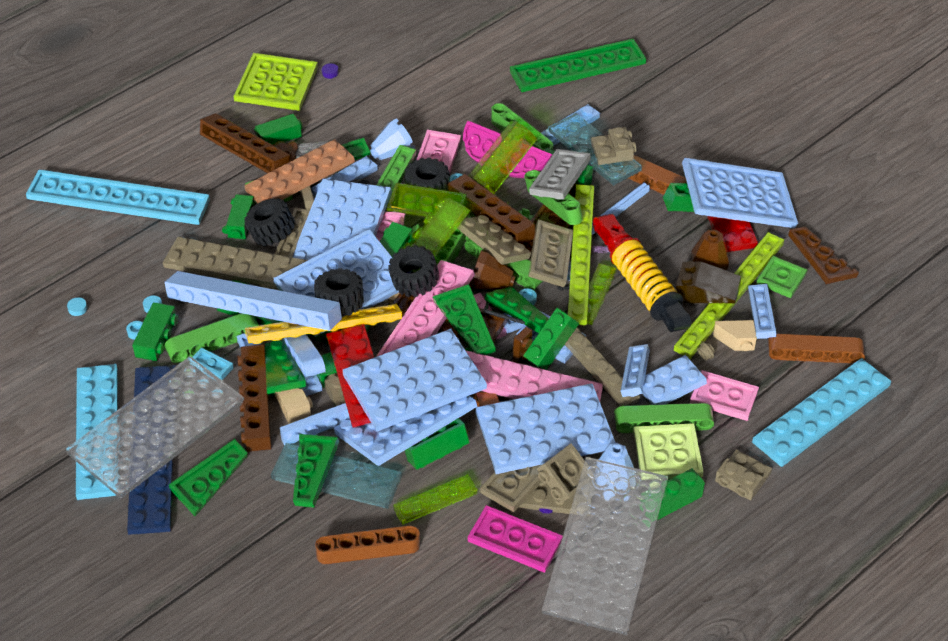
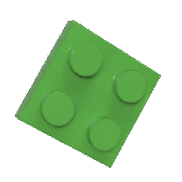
M773 256L757 279V285L767 284L769 290L792 298L806 276L807 269Z

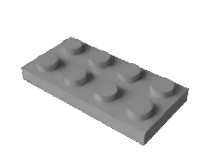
M556 149L529 188L530 195L564 199L591 160L590 153Z

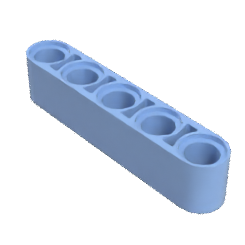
M306 334L297 338H282L306 378L325 372L323 359Z

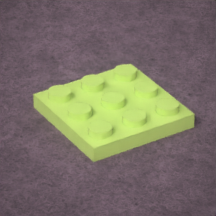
M694 424L634 427L633 432L641 481L672 479L691 468L700 477H703V466Z

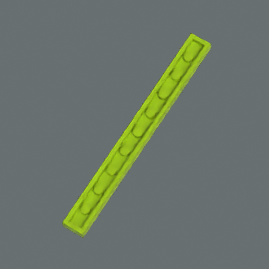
M576 184L575 199L580 203L583 221L573 227L568 315L576 320L579 325H587L594 186Z
M768 232L734 274L741 276L736 302L767 266L771 258L780 250L784 244V239ZM709 303L691 327L674 345V351L691 359L697 352V348L700 347V343L705 342L713 332L715 321H722L736 303Z

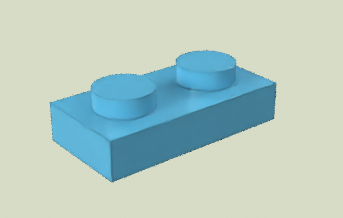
M200 348L189 360L191 366L221 381L233 369V363L203 348Z

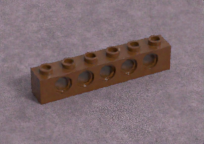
M217 113L200 119V135L266 173L289 163L290 155Z
M463 174L448 183L449 197L474 216L484 215L488 217L491 222L500 226L504 232L511 235L520 244L524 245L534 239L535 224L533 221L524 217L519 211L510 207L508 203L503 202L474 179Z
M264 345L242 346L241 355H237L238 367L242 366V370H238L239 382L242 381V385H239V395L243 397V400L239 401L240 412H244V416H240L241 428H245V432H241L242 444H246L247 452L271 450Z

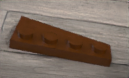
M800 227L789 230L788 236L825 284L857 278L859 272L855 268L851 270L843 258L838 259L833 254L834 251L830 247L823 246L821 244L822 240L809 229Z

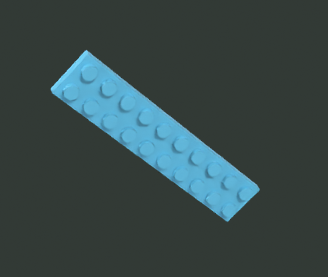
M38 170L26 193L27 199L197 225H200L210 201V195L45 170Z

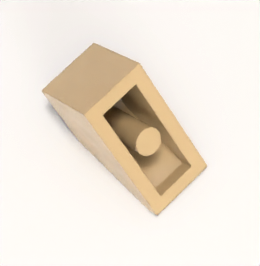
M753 320L715 321L713 337L734 351H750L755 349L757 337Z
M296 388L274 393L288 424L311 416L310 408L313 407L310 397H306L302 389Z

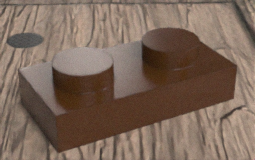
M525 327L514 337L513 362L523 364L529 361L523 356L533 342L532 330L528 327Z

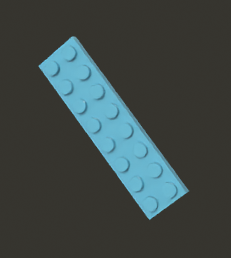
M861 358L754 436L752 443L783 467L887 389L891 384V380Z
M117 364L77 368L76 498L81 500L119 495Z

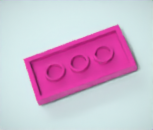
M487 505L468 535V542L544 573L563 541V536Z

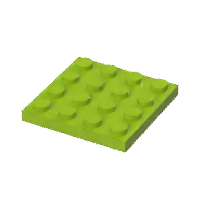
M253 53L234 94V101L300 111L317 71L318 62Z

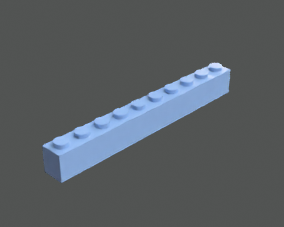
M177 271L165 281L167 296L170 299L328 331L342 319L340 303L336 301Z

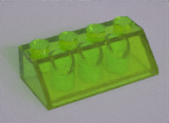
M511 121L468 176L482 187H485L489 192L495 194L537 138L520 123Z
M396 183L387 206V211L456 222L457 220L464 219L466 194Z
M450 198L440 199L434 206L436 210L426 216L423 220L425 224L421 229L418 228L413 233L412 241L410 243L407 242L402 249L409 245L410 247L418 245L419 248L424 246L435 257L470 210Z

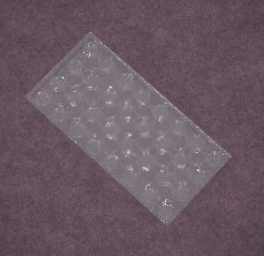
M189 356L66 448V451L70 457L122 499L241 406L244 397Z
M590 457L585 458L542 607V614L623 635L628 634L668 476Z

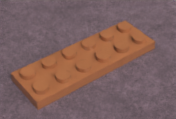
M334 139L244 185L245 191L250 196H254V200L257 203L266 199L269 200L270 198L283 200L354 163V156Z

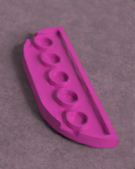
M467 121L465 125L463 141L469 156L477 163L507 176L524 178L525 173L528 171L537 170L541 172L552 157V154L473 122Z

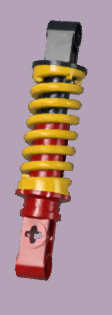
M613 214L595 217L593 219L594 230L602 238L605 245H607L610 251L611 262L621 271L626 281L650 311L652 318L658 321L662 320L670 332L690 328L691 318L682 307L683 297L668 282L667 277L663 276V272L658 269L657 264L653 262L648 252L644 250L640 240L632 238L626 233Z

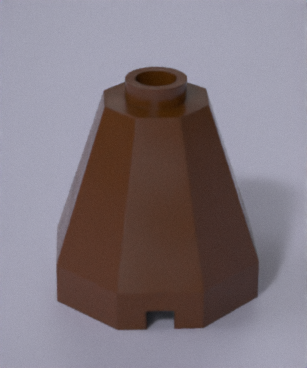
M718 230L706 231L692 249L691 261L704 262L727 270L729 267V255L723 234Z
M481 250L474 269L475 275L469 286L475 289L508 288V286H513L516 276L513 275V270L505 264L502 265L491 254Z

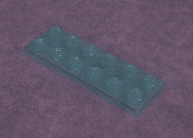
M577 113L549 126V133L571 151L590 153L591 160L588 165L592 166L595 171L612 185H616L642 171V165L635 159L598 165L591 145V137L604 135Z
M285 443L271 473V479L295 484L299 446ZM334 455L321 492L389 509L402 473Z

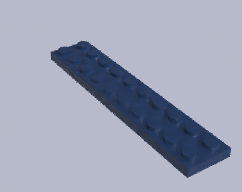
M175 365L135 368L127 522L128 535L171 532L172 491L169 488V484L172 483Z

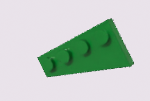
M469 284L432 296L435 304L472 352L487 355L496 351Z
M513 287L495 290L485 295V301L511 317L523 320L525 322L524 325L537 333L542 330L549 320Z
M284 340L265 343L267 394L306 387V380Z
M299 434L300 446L298 447L297 477L294 484L293 502L295 506L315 508L339 445L338 437Z
M234 439L170 483L169 488L195 517L247 458V452Z

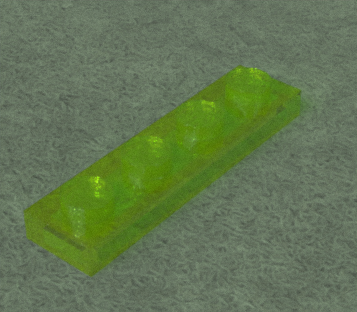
M598 264L589 283L587 324L593 325L616 275L617 268Z
M467 474L393 505V509L403 525L476 495L477 488Z

